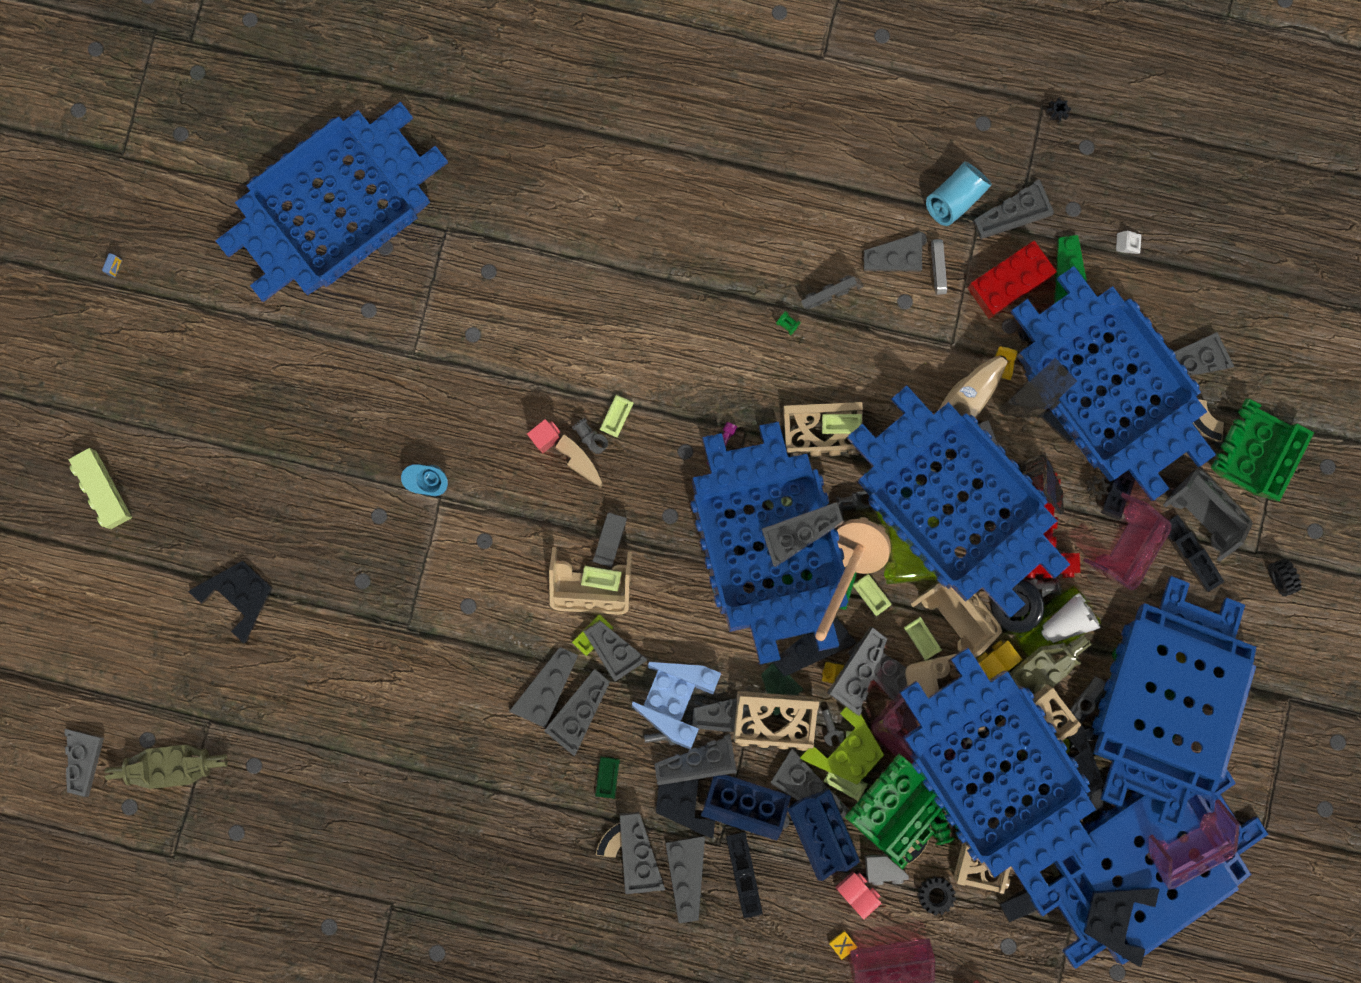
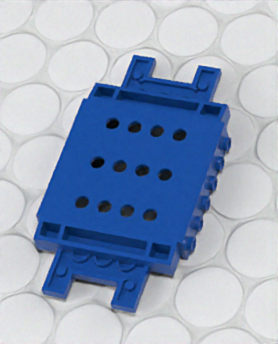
M401 102L371 124L367 122L359 110L344 121L340 117L329 120L324 128L313 132L308 140L297 144L296 149L284 154L280 161L269 165L264 173L253 177L249 181L247 187L250 191L235 202L246 218L215 241L228 257L244 246L261 267L265 275L250 285L261 301H266L294 279L307 295L323 285L325 287L329 286L392 237L396 236L401 230L413 223L418 218L416 215L430 203L418 185L445 166L448 161L436 146L420 157L408 143L399 129L410 122L413 117ZM350 155L354 158L351 165L343 163L345 156ZM363 170L365 177L362 180H357L354 176L356 171ZM317 178L323 180V185L320 188L313 187V181ZM369 185L377 187V191L372 195L366 193V188ZM327 193H332L335 198L333 202L327 203L324 201V196ZM381 199L387 200V208L379 209L378 202ZM290 201L293 206L290 211L282 209L284 202ZM338 208L346 209L344 217L339 218L336 216L335 213ZM302 216L304 223L301 226L294 225L293 220L295 217ZM355 222L358 225L355 232L347 230L349 223ZM308 231L315 232V238L311 241L305 239V234ZM324 245L327 248V252L325 255L320 256L316 250L319 246Z
M1073 266L1057 278L1068 295L1040 315L1028 299L1011 311L1033 342V344L1020 352L1017 357L1027 371L1024 375L1039 393L1042 400L1045 401L1065 431L1074 440L1088 462L1094 468L1098 467L1109 481L1115 480L1129 470L1150 500L1153 501L1169 490L1158 474L1166 466L1186 452L1197 467L1202 466L1216 455L1192 424L1207 413V410L1196 397L1201 393L1199 385L1189 377L1186 367L1177 361L1173 350L1165 345L1161 334L1153 329L1151 321L1146 316H1143L1139 305L1129 298L1124 302L1113 286L1097 297ZM1104 333H1111L1114 338L1113 342H1105L1103 339ZM1093 343L1098 346L1096 354H1091L1088 351L1089 344ZM1078 354L1083 358L1081 365L1073 363L1072 358L1074 355ZM1128 364H1134L1137 367L1135 374L1127 372ZM1063 365L1067 368L1066 376H1060L1057 373L1058 366ZM1113 375L1121 377L1120 385L1112 383L1111 377ZM1097 386L1106 388L1105 396L1097 395ZM1152 395L1159 396V405L1151 404L1150 397ZM1082 397H1088L1091 400L1089 407L1081 405L1080 400ZM1136 406H1142L1145 409L1144 416L1139 417L1135 414ZM1121 417L1129 419L1130 424L1127 428H1123L1119 424ZM1106 428H1111L1114 431L1112 439L1104 436Z
M906 386L891 399L904 415L875 438L861 424L847 436V439L872 465V468L858 480V483L870 496L868 501L871 507L883 516V520L889 526L894 528L898 537L910 546V550L914 555L920 557L924 566L937 576V580L942 586L947 589L952 587L965 602L982 588L1010 618L1025 605L1012 590L1024 577L1041 564L1053 578H1056L1070 565L1043 535L1057 522L1044 507L1048 503L1047 497L1043 491L1037 490L1032 485L1033 481L1028 475H1023L1018 470L1019 466L1014 460L1007 458L1005 450L991 440V435L978 426V421L974 416H969L967 413L961 416L949 402L933 415L912 390ZM953 449L956 452V458L953 460L947 459L945 451ZM932 462H939L942 469L940 472H933L930 465ZM922 474L926 476L927 482L925 485L916 483L917 475ZM973 479H981L983 487L975 489L972 486ZM904 487L910 488L912 496L904 498L901 495V489ZM965 491L968 494V500L966 502L959 501L957 498L958 492ZM943 505H952L954 508L951 515L944 514L942 510ZM1007 508L1010 511V517L1007 519L1001 518L999 510ZM930 517H936L939 520V525L936 528L928 525L927 521ZM986 521L994 522V531L988 532L985 530L984 524ZM971 534H978L981 541L978 545H973L970 542L969 537ZM956 547H963L966 550V555L963 558L955 555Z
M779 422L759 426L763 444L726 451L722 433L703 437L702 441L711 474L693 477L692 480L695 495L693 501H691V509L696 514V529L701 534L700 545L702 550H705V565L710 570L711 588H714L716 594L714 595L715 605L719 607L720 614H725L729 632L745 628L751 629L759 664L780 660L776 640L814 632L815 636L846 569L843 564L844 552L842 548H839L837 542L839 541L837 529L831 530L778 566H773L762 529L829 504L828 495L826 492H823L822 488L824 486L823 477L821 474H818L817 469L812 471L808 455L803 454L788 458ZM783 497L791 498L792 505L784 506L781 503V499ZM764 501H771L773 509L769 511L763 509L762 503ZM745 505H752L754 513L751 515L745 514L743 507ZM726 509H733L735 517L732 519L726 518L724 511ZM757 541L762 542L764 549L760 552L755 551L753 543ZM742 546L745 549V553L741 556L736 555L733 551L734 547ZM804 570L810 571L812 579L809 581L803 580L801 573ZM786 574L792 576L793 583L790 585L784 584L782 576ZM771 579L774 582L773 588H764L763 580ZM744 584H753L755 590L752 593H746L743 590ZM846 593L839 608L845 607L848 603ZM833 622L823 641H819L815 637L818 651L839 646Z
M1171 576L1168 578L1159 609L1144 603L1139 606L1135 620L1123 627L1121 633L1123 639L1116 648V654L1118 655L1116 661L1110 667L1112 674L1110 680L1108 679L1105 684L1104 691L1106 693L1099 703V716L1094 719L1092 728H1094L1093 734L1099 735L1093 754L1112 761L1100 799L1120 807L1123 804L1127 789L1133 790L1163 802L1158 822L1174 829H1180L1190 792L1204 798H1212L1219 780L1225 777L1256 666L1253 665L1256 647L1235 639L1245 608L1244 604L1225 598L1220 614L1213 613L1185 602L1190 583ZM1158 645L1166 647L1167 654L1165 656L1158 654ZM1178 652H1182L1186 656L1184 663H1179L1176 660ZM1197 659L1202 660L1205 664L1202 671L1195 668L1194 663ZM1215 667H1220L1223 670L1222 678H1217L1214 675L1213 670ZM1147 682L1155 684L1156 690L1154 693H1149L1146 690L1145 685ZM1170 689L1174 692L1175 697L1172 701L1165 698V690ZM1185 697L1193 699V707L1187 708L1184 705L1183 700ZM1204 704H1209L1212 707L1213 712L1211 715L1203 713L1202 707ZM1136 719L1144 722V729L1142 731L1135 729L1134 721ZM1155 727H1160L1163 730L1161 738L1154 736L1153 729ZM1174 734L1182 737V744L1180 746L1172 742ZM1193 742L1200 743V753L1192 751L1191 744Z
M966 648L950 659L961 676L938 692L927 697L917 681L899 692L920 724L919 727L903 736V739L913 753L910 755L914 762L912 763L913 768L918 774L921 773L925 779L923 783L928 791L932 790L936 796L934 800L939 808L945 810L947 821L951 826H955L958 831L956 835L962 843H966L968 846L967 852L974 861L978 860L981 864L983 863L993 877L1011 867L1034 901L1050 890L1040 871L1072 850L1084 867L1101 856L1080 823L1081 819L1096 810L1086 794L1090 792L1087 786L1090 783L1085 775H1080L1076 769L1079 766L1072 756L1069 758L1067 755V747L1061 739L1058 740L1055 736L1056 730L1050 722L1047 723L1044 719L1045 713L1039 705H1035L1032 700L1034 698L1032 692L1028 688L1025 689L1022 686L1016 685L1007 671H1002L989 680L970 649ZM998 715L1005 717V724L1001 727L996 726L994 722ZM982 726H986L989 730L985 738H981L978 735V729ZM965 737L970 738L972 741V745L968 749H963L961 746V740ZM949 748L955 751V757L952 760H946L944 757L945 750ZM1021 749L1027 752V758L1023 761H1019L1016 757L1017 752ZM1004 760L1009 761L1011 765L1007 772L1000 770V763ZM992 772L994 775L993 781L985 783L983 781L984 773ZM969 783H975L977 786V791L974 794L966 792V786ZM1043 783L1049 786V792L1046 795H1041L1038 791L1039 786ZM1024 795L1032 797L1031 805L1024 806L1022 804V797ZM1014 806L1016 813L1013 817L1005 815L1006 807ZM991 817H996L999 820L996 828L988 826V820Z
M1226 770L1224 779L1219 780L1212 798H1204L1190 792L1180 829H1174L1158 822L1163 802L1133 791L1131 793L1132 796L1124 799L1122 806L1105 810L1099 814L1100 818L1083 825L1100 852V857L1084 867L1072 850L1054 862L1062 876L1048 885L1050 887L1049 891L1034 901L1030 897V900L1041 916L1046 915L1057 906L1061 910L1078 938L1062 950L1073 968H1078L1106 948V946L1084 933L1093 891L1132 890V888L1145 889L1150 887H1158L1160 889L1156 907L1134 902L1125 938V943L1144 947L1145 956L1238 891L1237 886L1251 875L1239 855L1266 837L1268 833L1258 817H1253L1240 826L1220 794L1236 784L1228 770ZM1180 831H1185L1187 839L1181 843L1177 839V834ZM1140 835L1144 839V844L1141 847H1136L1134 839ZM1191 848H1195L1198 851V856L1194 860H1191L1188 856V851ZM1148 853H1152L1155 857V861L1151 865L1145 862V856ZM1104 858L1111 860V867L1108 870H1104L1101 866ZM1203 865H1206L1209 869L1206 877H1202L1199 874V869ZM1160 870H1163L1166 874L1163 882H1158L1156 879V873ZM1116 875L1122 878V885L1119 887H1115L1112 883V879ZM1169 888H1174L1177 892L1176 897L1172 900L1167 897ZM1138 910L1144 913V919L1141 922H1137L1134 918V914ZM1108 948L1117 963L1123 965L1128 962L1127 959Z

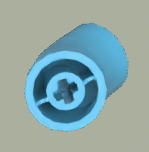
M964 161L940 187L927 197V209L935 221L941 225L949 226L962 216L989 189L992 183L976 167Z

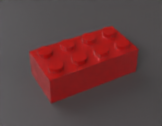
M1034 240L974 280L967 289L988 319H990L1050 279L1057 271Z

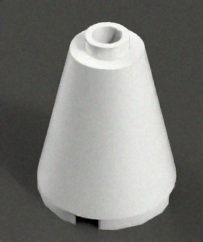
M1080 593L1069 600L1043 625L1044 630L1041 632L1047 641L1051 640L1054 643L1100 628L1096 616L1086 603L1084 604L1085 599Z

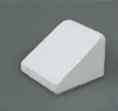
M1131 231L1117 234L1116 251L1140 253L1141 234Z

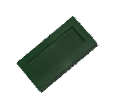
M600 756L595 797L615 799L620 759Z

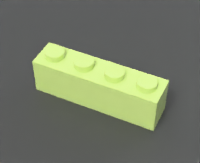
M88 448L68 459L71 463L70 470L75 476H78L80 480L79 486L84 493H87L89 497L88 503L93 510H96L98 514L97 520L102 527L113 529L132 518L96 450Z

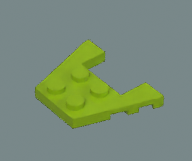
M845 708L840 714L855 727L849 736L829 758H826L815 746L814 748H809L800 758L858 785L884 757V754L862 715L858 716L848 708Z

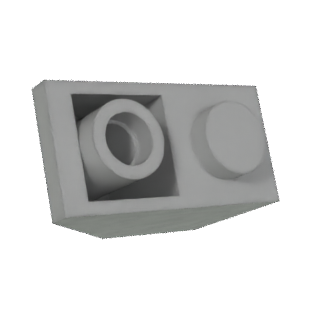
M885 854L864 855L866 880L871 882L872 885H883L884 881H891L892 884L904 883L903 880H909L908 875Z

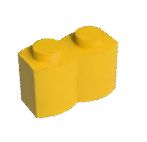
M999 640L992 646L993 650L990 653L984 652L976 658L989 680L1002 671H1009L1023 660L1008 640L1004 642Z

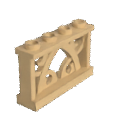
M862 402L784 406V433L787 455L794 457L810 454V457L821 456V453H829V456L841 455V452H848V455L860 454L853 444L845 443L844 440L849 434H834L824 442L813 435L809 429L817 425L820 416L823 414H862ZM789 416H794L799 428L790 432ZM807 416H812L814 422L806 426L805 423H809L806 419ZM798 432L803 433L798 438V440L804 441V445L801 447H796L792 443L793 435ZM837 441L840 446H832ZM810 442H812L817 447H809Z
M1046 684L1034 694L1032 700L1036 706L1039 705L1045 713L1043 717L1047 723L1050 722L1055 728V736L1058 740L1061 739L1063 741L1066 737L1072 736L1078 731V728L1081 726L1080 722L1061 700L1053 687ZM1051 699L1059 706V710L1052 711L1049 703ZM1064 715L1067 719L1066 724L1058 728L1057 724L1062 721L1053 719V716ZM1003 719L996 726H1003L1005 724V719ZM1021 749L1017 752L1018 756L1022 752H1025L1026 756L1020 761H1023L1027 758V752L1024 749Z
M737 691L734 742L740 746L757 744L758 747L768 748L769 745L777 746L779 749L796 747V749L802 751L814 748L819 701L816 697ZM747 704L751 716L742 718L743 705ZM766 706L767 711L758 715V713L763 712L760 710V707ZM775 707H779L783 717L790 722L782 729L773 733L760 719L768 717ZM788 708H793V712L790 714L794 715V717L786 714ZM806 709H810L809 724L801 720ZM753 720L754 723L749 724L747 730L752 728L754 732L750 735L744 734L742 732L743 724ZM798 724L805 726L807 729V734L803 738H796L794 736L796 732L802 733L801 729L797 727Z
M1005 810V815L1007 817H1013L1016 813L1013 811ZM995 818L993 822L988 820V826L996 828L999 822L998 818ZM962 843L953 877L956 883L1004 894L1005 888L1008 889L1010 884V877L1008 876L1012 868L1009 867L1000 873L996 881L989 882L985 878V871L987 870L983 863L978 864V860L972 861L967 852L968 846L966 843ZM980 873L981 880L967 877V875Z

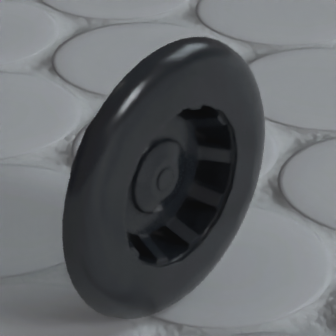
M1022 579L1012 590L1016 592L1025 605L1012 617L1008 618L991 599V610L994 618L1003 628L1015 633H1023L1035 628L1041 621L1044 613V602L1039 590L1029 581Z

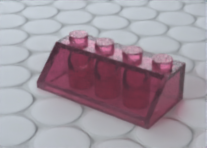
M930 938L897 942L890 945H877L870 948H858L850 951L854 983H935V957Z

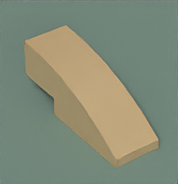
M563 435L555 448L570 458L567 464L568 467L601 488L603 484L591 460L574 441Z

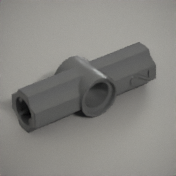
M1096 676L1081 695L1074 699L1073 705L1069 709L1080 724L1094 711L1095 705L1106 693L1104 691L1106 683ZM1086 700L1088 703V707L1086 710L1083 711L1080 707L1081 701ZM1065 716L1061 719L1062 722H1059L1061 726L1067 722Z

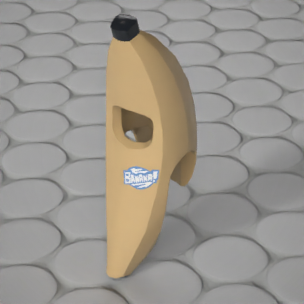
M1002 355L994 357L978 366L969 376L960 380L950 390L938 411L949 402L961 416L967 413L969 416L972 415L976 418L994 393L1008 363L1006 357Z

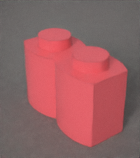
M852 871L835 888L856 912L865 919L881 904L878 900L881 896L873 887L870 890L865 885L867 880L860 872L856 875Z

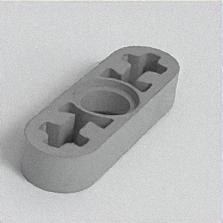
M936 239L931 241L934 289L936 295L947 293L943 240Z

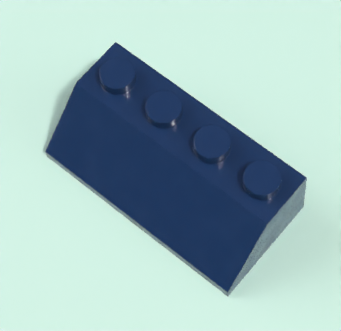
M728 775L713 776L701 816L777 841L783 829L791 796Z

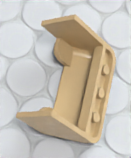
M552 547L549 568L550 606L558 611L625 614L629 608L632 552L627 554V565H616L612 568L613 571L622 572L618 591L581 585L583 573L572 572L571 564L566 561H557L556 547Z
M939 581L911 603L912 607L922 602L923 606L930 610L938 608L961 638L958 641L959 652L969 648L975 658L982 654L1002 632L1000 624L976 593L965 602L952 587L947 589Z
M957 654L910 664L905 670L907 685L909 686L917 681L926 696L930 697L939 691L937 679L948 675L950 671L948 660ZM985 727L978 729V732L986 731Z

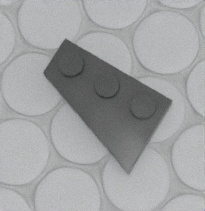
M600 620L583 631L614 681L647 661L644 656Z
M737 698L694 708L692 726L698 729L734 732ZM747 704L743 705L742 718L751 716ZM753 720L743 724V733H752V728L747 730V727Z
M64 729L65 736H67L65 754H68V767L66 768L67 792L89 797L104 738L71 729Z

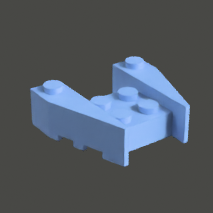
M649 662L648 668L657 671L656 677L644 706L633 702L632 708L661 731L670 741L691 750L699 729L681 722L694 688L696 687L713 694L721 673L701 665Z

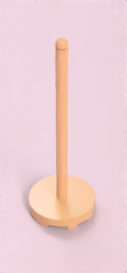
M860 517V519L844 521V523L837 527L839 541L837 542L839 548L843 549V564L846 569L815 634L816 639L819 641H823L826 638L854 573L868 574L880 570L887 563L891 554L892 544L885 532V528L880 524L878 526L874 522L868 521V518Z

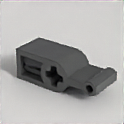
M612 513L607 514L593 562L612 568L627 518Z

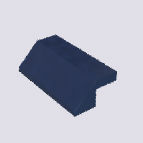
M830 789L802 798L787 808L818 881L825 880L836 871H848L860 862Z

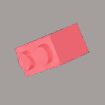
M546 419L527 433L530 440L542 454L560 440L558 435L560 433L559 429L552 421L548 423Z

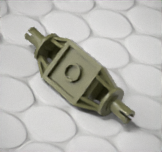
M1082 635L1071 646L1064 642L1058 645L1041 646L1010 672V676L1016 685L1022 686L1025 689L1028 688L1033 695L1046 684L1054 687L1076 665L1082 663L1078 655L1091 646L1092 643L1085 635ZM1066 652V655L1058 660L1053 656ZM998 715L1001 720L1004 718L1003 715Z
M190 744L150 748L132 758L126 757L123 760L122 766L106 767L105 773L113 772V774L105 775V779L123 778L127 786L134 784L148 789L190 785L202 777H208L210 768L227 767L228 761L220 762L219 760H225L228 757L227 754L209 756L207 749H199Z

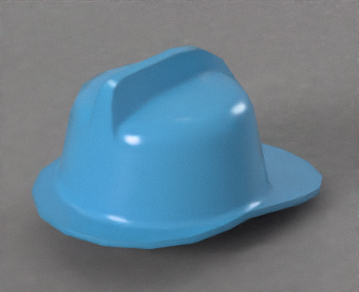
M413 464L406 467L401 475L404 487L418 494L439 496L446 491L448 486L446 475L436 465Z

